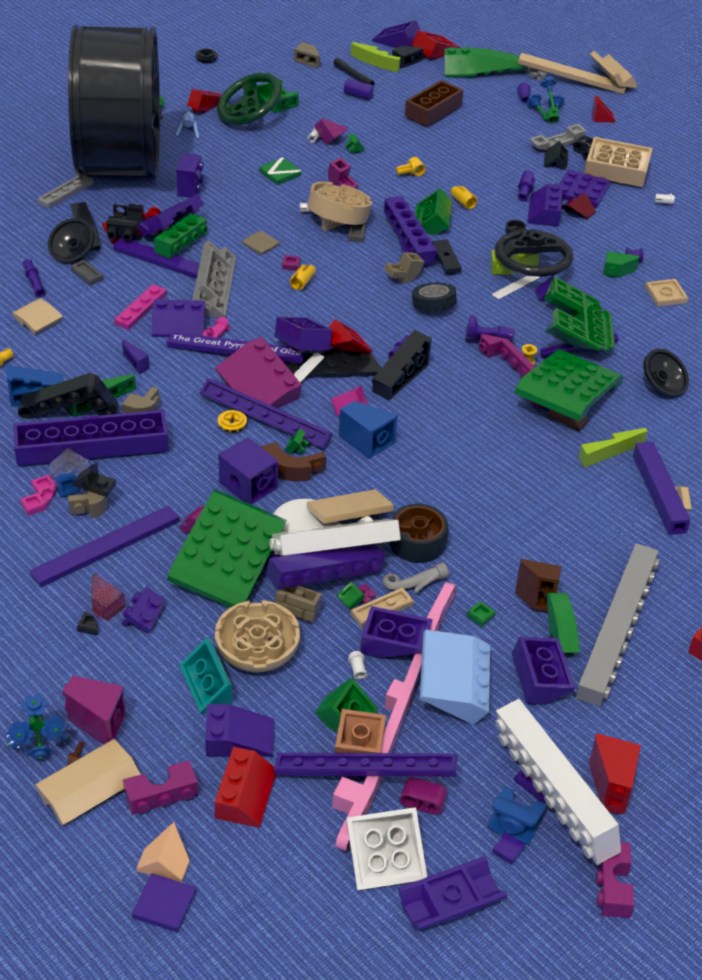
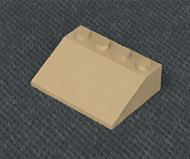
M594 137L584 174H590L599 178L603 177L620 184L643 187L653 148Z

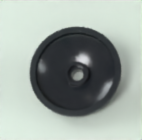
M70 218L62 221L52 230L49 236L48 249L50 254L62 263L79 261L90 252L94 244L95 234L93 228L87 221L80 218Z
M654 349L646 355L643 363L644 373L649 384L656 391L669 397H677L686 391L689 385L688 372L683 362L675 354L665 349Z

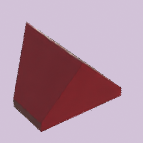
M586 192L562 205V209L569 206V212H577L578 216L582 214L585 216V220L596 214V210Z

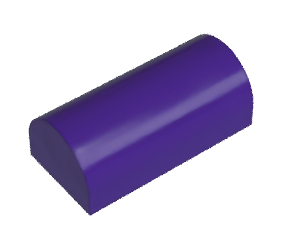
M352 79L346 80L343 89L344 93L367 100L373 98V85Z

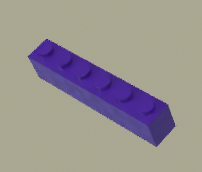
M374 543L275 557L269 559L266 576L278 590L381 572L386 555Z

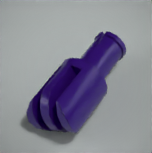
M530 170L522 173L518 184V189L520 190L518 199L520 201H526L528 193L533 190L535 177Z

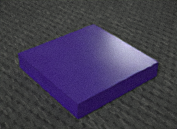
M151 873L132 912V918L178 933L196 894V887Z

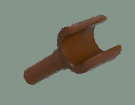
M80 741L75 751L68 755V765L81 758L79 754L83 748V742Z

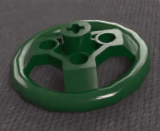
M255 73L234 82L224 91L219 99L217 106L219 118L228 125L240 126L264 117L275 107L281 97L282 85L279 79L270 73ZM256 82H268L273 86L272 95L263 106L260 104V92ZM243 88V98L236 104H227L230 98Z

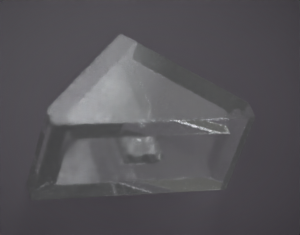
M67 448L50 463L51 479L70 472H74L77 477L82 470L89 467V460Z

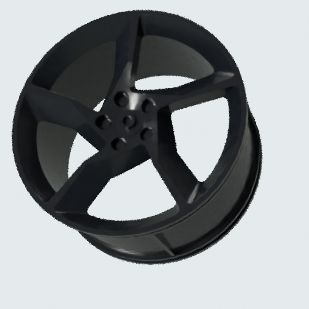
M73 26L69 47L68 106L71 151L77 176H82V173L84 175L149 176L151 173L152 177H157L160 146V80L158 41L155 27H150V30H148L147 27Z

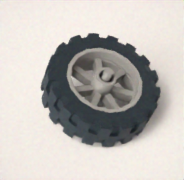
M430 282L421 284L412 290V304L418 310L439 312L443 309L448 310L449 307L452 308L457 303L456 288L452 287L451 284Z

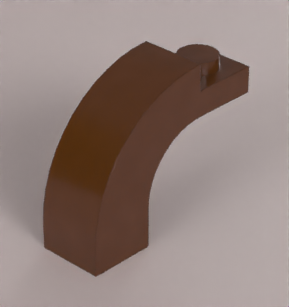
M277 442L260 446L278 460V478L296 482L311 480V474L326 470V455L324 452L305 457H293L284 453Z

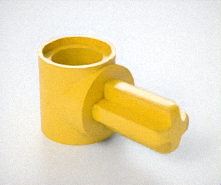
M412 157L406 165L396 167L397 175L409 173L410 175L421 176L426 171V166L418 157Z

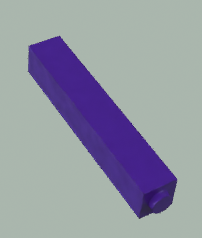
M654 442L636 443L633 453L634 461L668 535L687 533L691 519Z

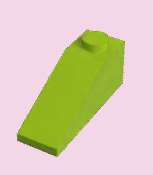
M491 250L490 268L492 275L515 273L504 267L496 258L495 250ZM540 253L513 254L510 258L524 265L538 266Z

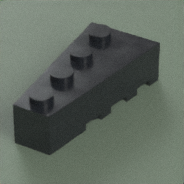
M414 330L373 377L372 392L389 401L429 366L432 338Z

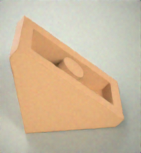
M174 822L144 849L136 868L137 872L149 875L153 873L183 882L190 860Z

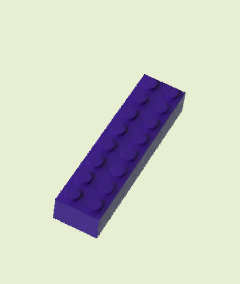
M164 410L13 423L14 450L17 466L169 451Z

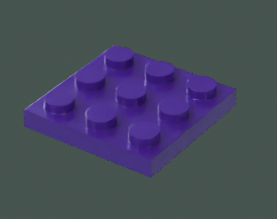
M567 170L559 185L563 186L562 199L569 201L586 192L593 207L598 208L610 186L611 180L580 173L576 170Z

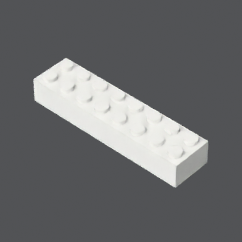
M517 699L496 710L497 720L495 722L500 731L498 735L500 743L504 747L507 746L509 748L512 759L521 764L524 775L526 777L530 776L536 791L543 793L547 805L550 809H555L561 824L568 826L571 837L575 842H580L585 856L588 859L592 858L596 865H599L621 853L619 824L521 700Z

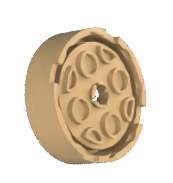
M316 182L311 186L307 207L315 214L328 220L343 224L359 225L367 222L372 201H370L371 198L355 188L341 184V187L335 186L332 182Z

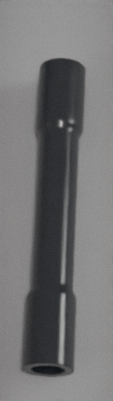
M335 58L333 64L336 67L344 70L362 83L373 85L374 87V80L358 72L340 58Z

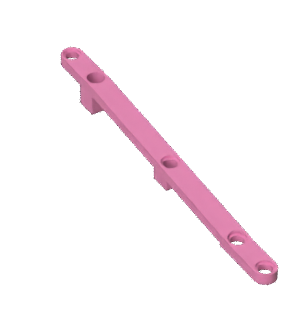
M446 582L427 616V618L433 619L430 630H439L440 624L455 596L457 588L455 584ZM422 653L415 654L405 681L401 682L394 679L386 694L385 708L391 710L392 714L383 734L381 753H392L421 677ZM367 776L364 785L342 777L333 794L332 808L347 813V817L367 815L383 776ZM345 820L338 834L335 847L347 852L350 849L347 821Z

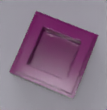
M284 255L282 269L297 271L301 257Z

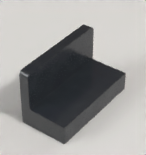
M560 141L545 150V167L554 162L562 170L567 167L568 150Z

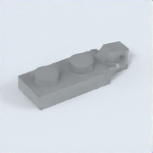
M531 67L522 69L531 78H536L540 82L546 77L545 71Z

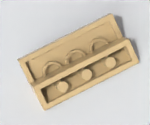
M595 51L590 53L594 63L618 86L632 88L638 86L633 76L609 54L602 58Z
M112 739L36 783L35 787L44 804L51 806L60 825H64L123 790V779L140 775V772L132 757L115 739Z

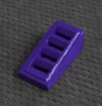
M125 339L122 340L123 355L139 374L149 369V355Z

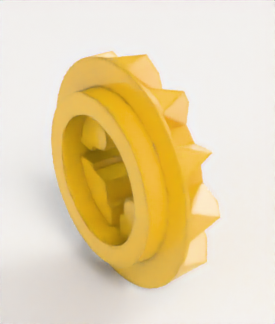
M225 411L218 417V426L223 431L229 430L230 433L231 431L238 432L239 429H244L245 425H247V418L240 411Z

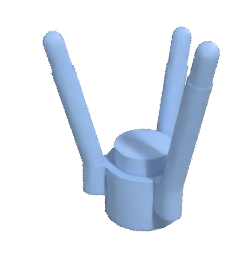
M188 111L184 114L183 121L175 134L176 136L179 135L183 126H193L196 138L199 139L197 122L194 121L195 117L192 113Z

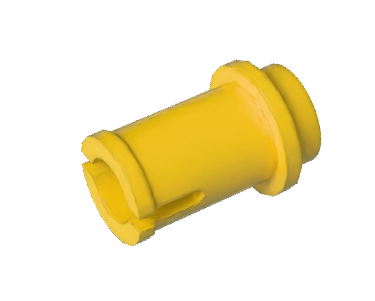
M10 348L0 352V366L5 361L14 357Z

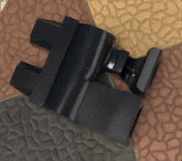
M113 204L114 216H109L106 222L108 239L114 240L116 237H122L124 241L128 242L131 239H136L140 229L138 224L144 220L143 205L129 204L127 206ZM122 207L125 212L121 213L116 208Z

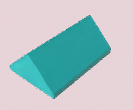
M206 637L179 664L195 703L202 714L207 713V704L232 705L231 682L210 638Z

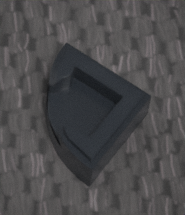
M84 611L77 625L78 632L98 635V623L92 614Z

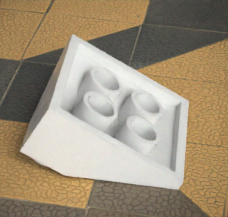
M416 807L346 818L357 890L415 882L427 877Z

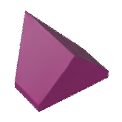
M362 386L331 398L337 416H340V408L353 401L368 405Z

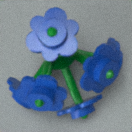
M35 694L33 697L29 695L25 698V702L21 704V710L27 713L29 722L23 721L20 723L15 721L12 724L13 727H10L8 732L5 733L8 737L6 742L9 748L12 747L14 750L19 748L23 751L24 749L19 743L28 745L31 742L34 731L36 733L37 747L31 748V750L26 752V755L32 756L36 760L45 759L53 752V748L42 746L41 735L49 741H53L54 738L58 739L56 743L58 747L60 742L65 743L70 738L69 734L71 731L68 730L70 724H67L65 727V722L61 721V717L58 715L45 720L43 714L48 706L47 701L44 700L41 694Z

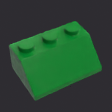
M441 188L416 204L415 217L420 221V225L425 229L426 234L438 235L449 228L452 200Z

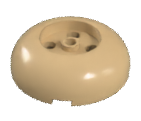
M262 600V603H249V601H245L232 606L221 615L215 628V641L222 657L232 666L247 672H268L281 667L295 654L300 641L299 623L288 609L277 603Z

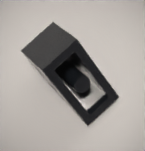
M400 46L392 49V56L401 57L400 68H405L423 61L424 48Z

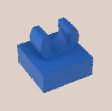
M74 472L64 473L55 477L60 497L79 492V488L72 486L73 481L76 479Z

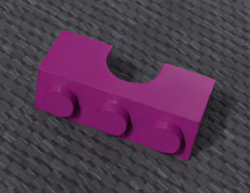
M190 761L168 766V781L161 785L150 783L145 773L123 779L124 795L131 815L145 813L150 809L168 806L171 803L188 800L197 796L198 781Z
M620 842L621 853L600 863L599 870L596 871V885H600V891L597 892V906H601V916L630 918L634 908L633 884L621 883L615 876H628L632 864L630 843Z

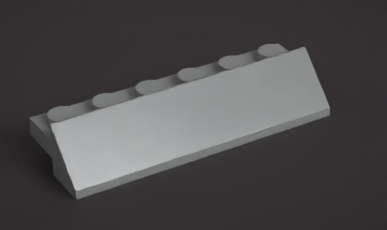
M209 240L203 245L192 300L205 301L206 317L221 318L226 316L236 256L226 247L220 250Z

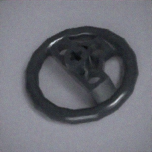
M536 229L510 232L502 236L495 245V256L499 262L511 271L526 276L546 277L557 275L567 270L574 260L572 248L565 240L554 234ZM561 252L563 255L561 262L545 267L524 265L510 258L513 254Z

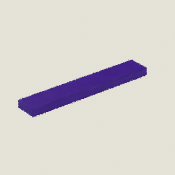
M122 238L113 245V250L197 279L199 263L176 255L170 259L155 253L152 247L134 241H124Z

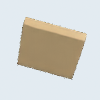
M676 279L645 283V288L657 307L688 303L689 298Z

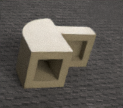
M403 252L399 264L386 263L384 270L391 278H398L404 284L418 276L424 261L417 253Z
M151 387L144 397L130 393L122 403V413L157 410L161 400L159 388Z
M89 491L88 494L68 496L70 515L90 513V519L96 518L105 513L109 505L108 497Z

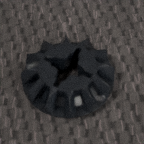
M209 48L200 49L195 53V58L201 62H213L217 58V52Z

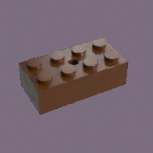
M440 80L406 100L405 116L424 126H428L460 107L463 101L464 90Z

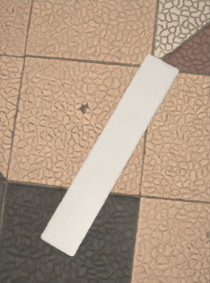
M525 276L492 295L500 299L540 277Z
M315 352L294 374L298 381L301 382L321 362L324 356Z

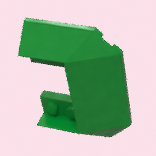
M554 276L544 300L569 312L572 316L555 308L552 312V322L545 332L573 347L613 350L615 343L611 313L608 310L603 311V308L600 306L601 303L596 298Z

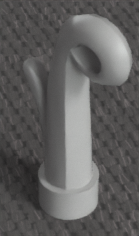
M442 562L434 565L429 570L401 581L397 575L387 574L384 576L382 583L390 590H398L402 587L404 589L416 587L414 593L417 594L422 588L433 581L448 578L449 572L445 563Z

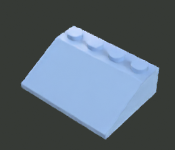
M425 630L423 632L420 699L474 725L489 713L490 644L474 636Z

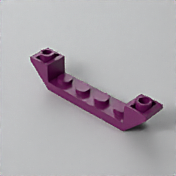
M486 334L480 336L479 349L488 358L500 354L521 377L535 368L508 339ZM530 401L537 409L541 407L540 404Z

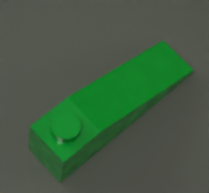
M134 374L102 380L115 398L136 390ZM87 400L64 407L74 418L93 409Z

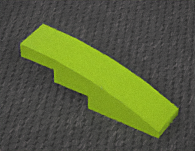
M351 43V56L370 65L399 72L401 57L391 56L389 52L378 50V47Z

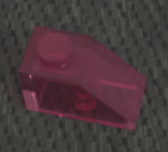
M96 573L92 575V610L96 616L102 617L108 622L125 608L124 593Z

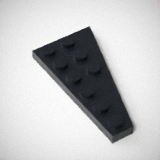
M334 347L319 353L324 358L306 376V379L312 378V376L346 378L351 375H361V377H368L369 374H377L381 366L372 353L342 351ZM315 352L306 354L302 364L284 361L283 363L294 375Z

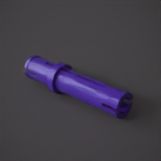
M25 259L22 262L25 276L29 279L36 297H43L46 291L38 276V270L34 267L31 259L30 261Z

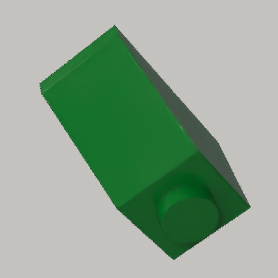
M607 251L603 275L620 278L635 272L639 256Z

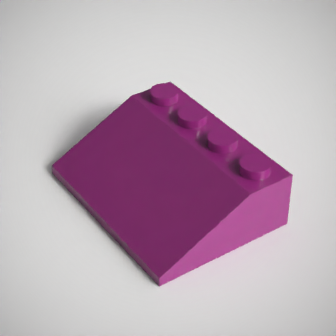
M262 337L246 343L215 367L217 373L230 388L275 408H280L300 397L302 384Z

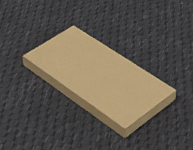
M375 489L308 501L307 509L323 524L391 512L394 509V504Z

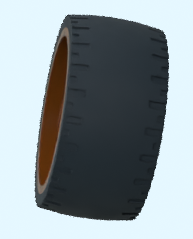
M415 503L405 505L393 514L392 519L399 522L400 540L389 542L391 549L398 557L409 562L427 563L436 560V558L443 554L448 541L449 529L447 518L440 510L427 504Z

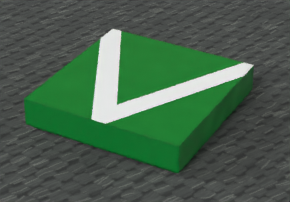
M283 157L259 167V172L276 185L301 176V170Z

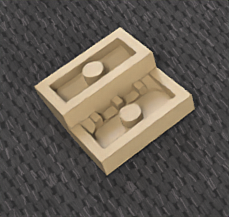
M41 298L12 313L16 320L22 326L26 325L34 335L60 322L63 317L53 306Z

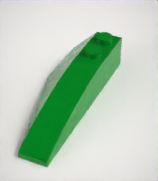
M450 47L445 49V77L477 76V73L484 72V75L490 74V71H497L499 73L505 69L512 71L525 69L528 66L518 64L520 56L502 51L469 47Z

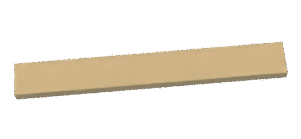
M521 53L518 64L624 94L626 87L618 86L611 78Z

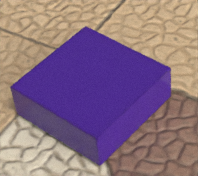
M505 832L493 847L492 853L512 865L524 850L525 844Z

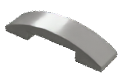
M578 123L566 127L565 133L549 138L539 135L530 138L529 141L542 150L548 149L558 141L566 147L585 135L587 130Z

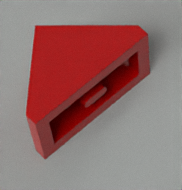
M595 96L592 109L593 122L614 123L616 121L614 113L598 96Z

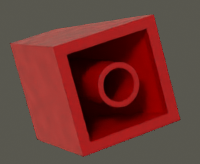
M596 733L589 767L599 800L610 812L625 815L633 787L641 745Z

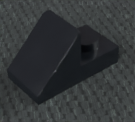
M95 463L82 470L73 481L72 486L108 497L116 486V479L99 474L98 464Z

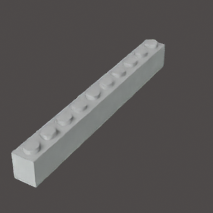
M635 544L579 683L576 699L601 707L603 699L608 700L611 687H608L609 683L614 684L617 672L614 670L615 668L619 669L623 657H620V655H625L628 647L626 639H631L634 630L631 626H636L639 618L637 610L642 611L645 601L642 597H647L650 588L647 584H652L655 572L652 571H657L660 559H657L659 550Z

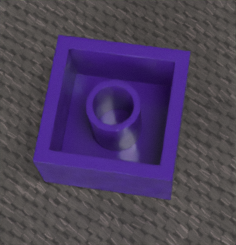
M182 154L176 169L177 196L191 198L197 195L198 192L200 193L201 184L204 183V175H202L204 162L201 161V155Z

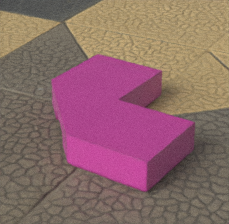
M49 475L32 480L31 485L36 494L20 499L21 505L28 516L47 510L55 496L57 487Z

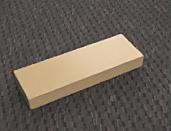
M402 587L352 609L350 615L363 628L365 627L371 606L399 612L413 606L414 600Z

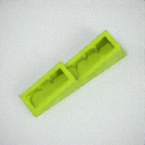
M641 428L613 433L609 440L582 444L579 460L585 468L635 448L636 443L645 442L648 430Z

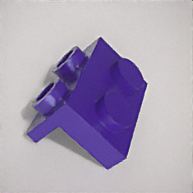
M145 587L141 592L137 591L131 599V602H133L132 606L129 605L122 615L125 618L121 624L126 626L130 622L145 633H148L167 600L148 587Z

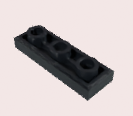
M448 240L432 241L434 247L437 248V257L445 273L454 274L461 272L462 267Z

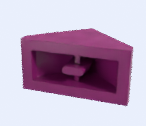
M323 118L315 124V129L326 145L347 131V127Z

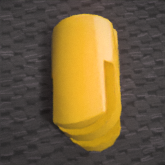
M464 186L452 187L450 191L452 197L466 209H472L476 206L477 197Z
M301 265L290 278L291 287L295 290H302L314 276L316 268L313 265Z

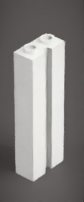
M383 519L272 534V539H270L271 551H274V554L284 556L400 540L399 522L393 519Z

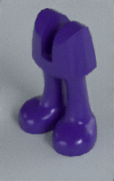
M470 315L469 323L466 327L465 340L480 341V336L486 334L506 338L512 343L515 330L501 325L493 328L482 327L478 325L476 316Z

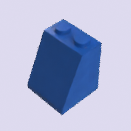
M353 401L340 408L339 437L370 459L396 443L398 415Z

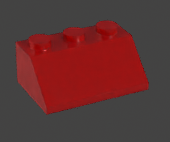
M233 747L214 802L215 819L260 828L276 775L274 772L275 767L256 751Z

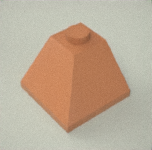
M342 709L335 753H381L386 715Z

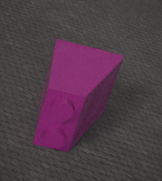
M72 675L69 684L66 683L63 689L68 720L103 745L112 739H116L126 715L124 687Z

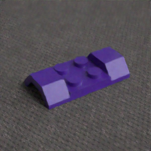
M485 856L399 887L403 910L412 927L417 930H422L438 923L442 925L484 909L485 905L507 898L506 892L499 890L493 880Z

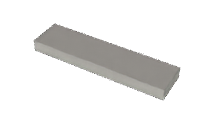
M82 173V176H76L37 199L38 204L50 209L94 183L93 178Z

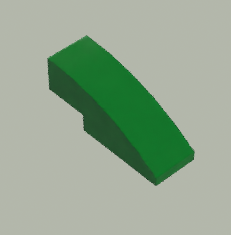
M547 593L549 635L559 639L564 655L580 653L577 625L568 593Z

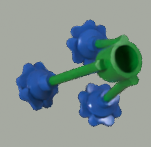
M551 76L543 78L540 86L547 88L550 97L548 105L552 108H549L545 114L540 107V101L542 100L540 94L530 95L526 104L528 108H538L545 121L548 120L549 123H555L560 119L558 109L565 102L564 97L552 95V87L556 85L557 80Z

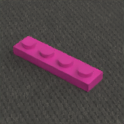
M152 284L114 319L115 325L130 330L153 308L154 299H163L167 295V289Z

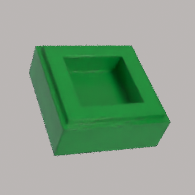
M350 582L337 594V597L351 611L365 598V595Z
M479 601L467 611L466 616L483 627L495 617L496 611Z

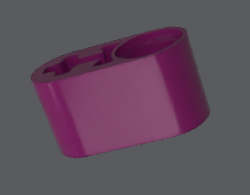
M410 777L405 782L400 796V803L407 808L416 807L418 811L438 815L442 812L448 791L440 784Z

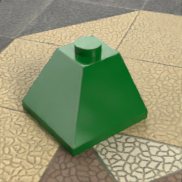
M349 678L323 699L315 713L329 729L338 732L342 709L376 714L378 708L353 678Z

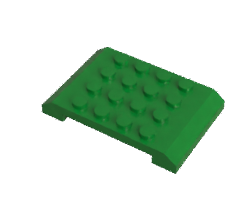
M558 349L521 378L514 394L580 421L587 415L588 409L610 389L615 390L622 384L623 376Z
M215 489L175 558L168 573L167 581L230 608L236 604L248 601L251 591L272 552L270 548L272 534L282 533L287 520Z

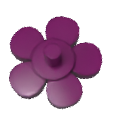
M364 584L362 588L356 586L365 595V598L362 600L364 604L370 602L371 598L375 597L376 593L374 590H370L369 585Z

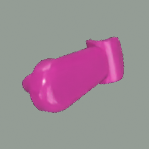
M221 317L216 320V325L206 329L203 332V336L219 338L225 330H230L228 319Z

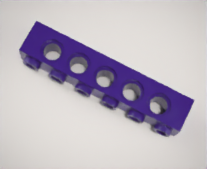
M403 196L385 198L384 213L408 253H417L424 261L423 265L434 264L437 248L434 247L425 229L420 225V221L415 217L408 202L405 201Z

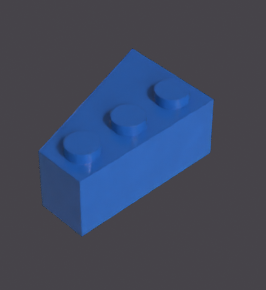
M6 365L11 407L19 406L20 399L25 394L64 381L63 373Z

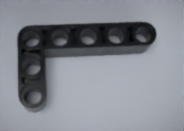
M87 373L23 395L20 399L18 414L22 418L29 419L87 400L99 416L118 413L119 403L99 376L94 373Z

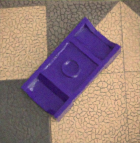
M197 194L138 224L143 236L148 234L153 236L159 233V229L162 232L170 228L169 224L173 223L175 219L180 217L182 220L189 213L195 214L199 212V208L204 206L200 195Z

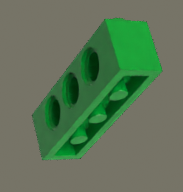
M192 213L154 238V252L171 259L207 233V219Z

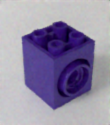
M248 437L218 454L219 483L242 501L252 505L278 489V460Z

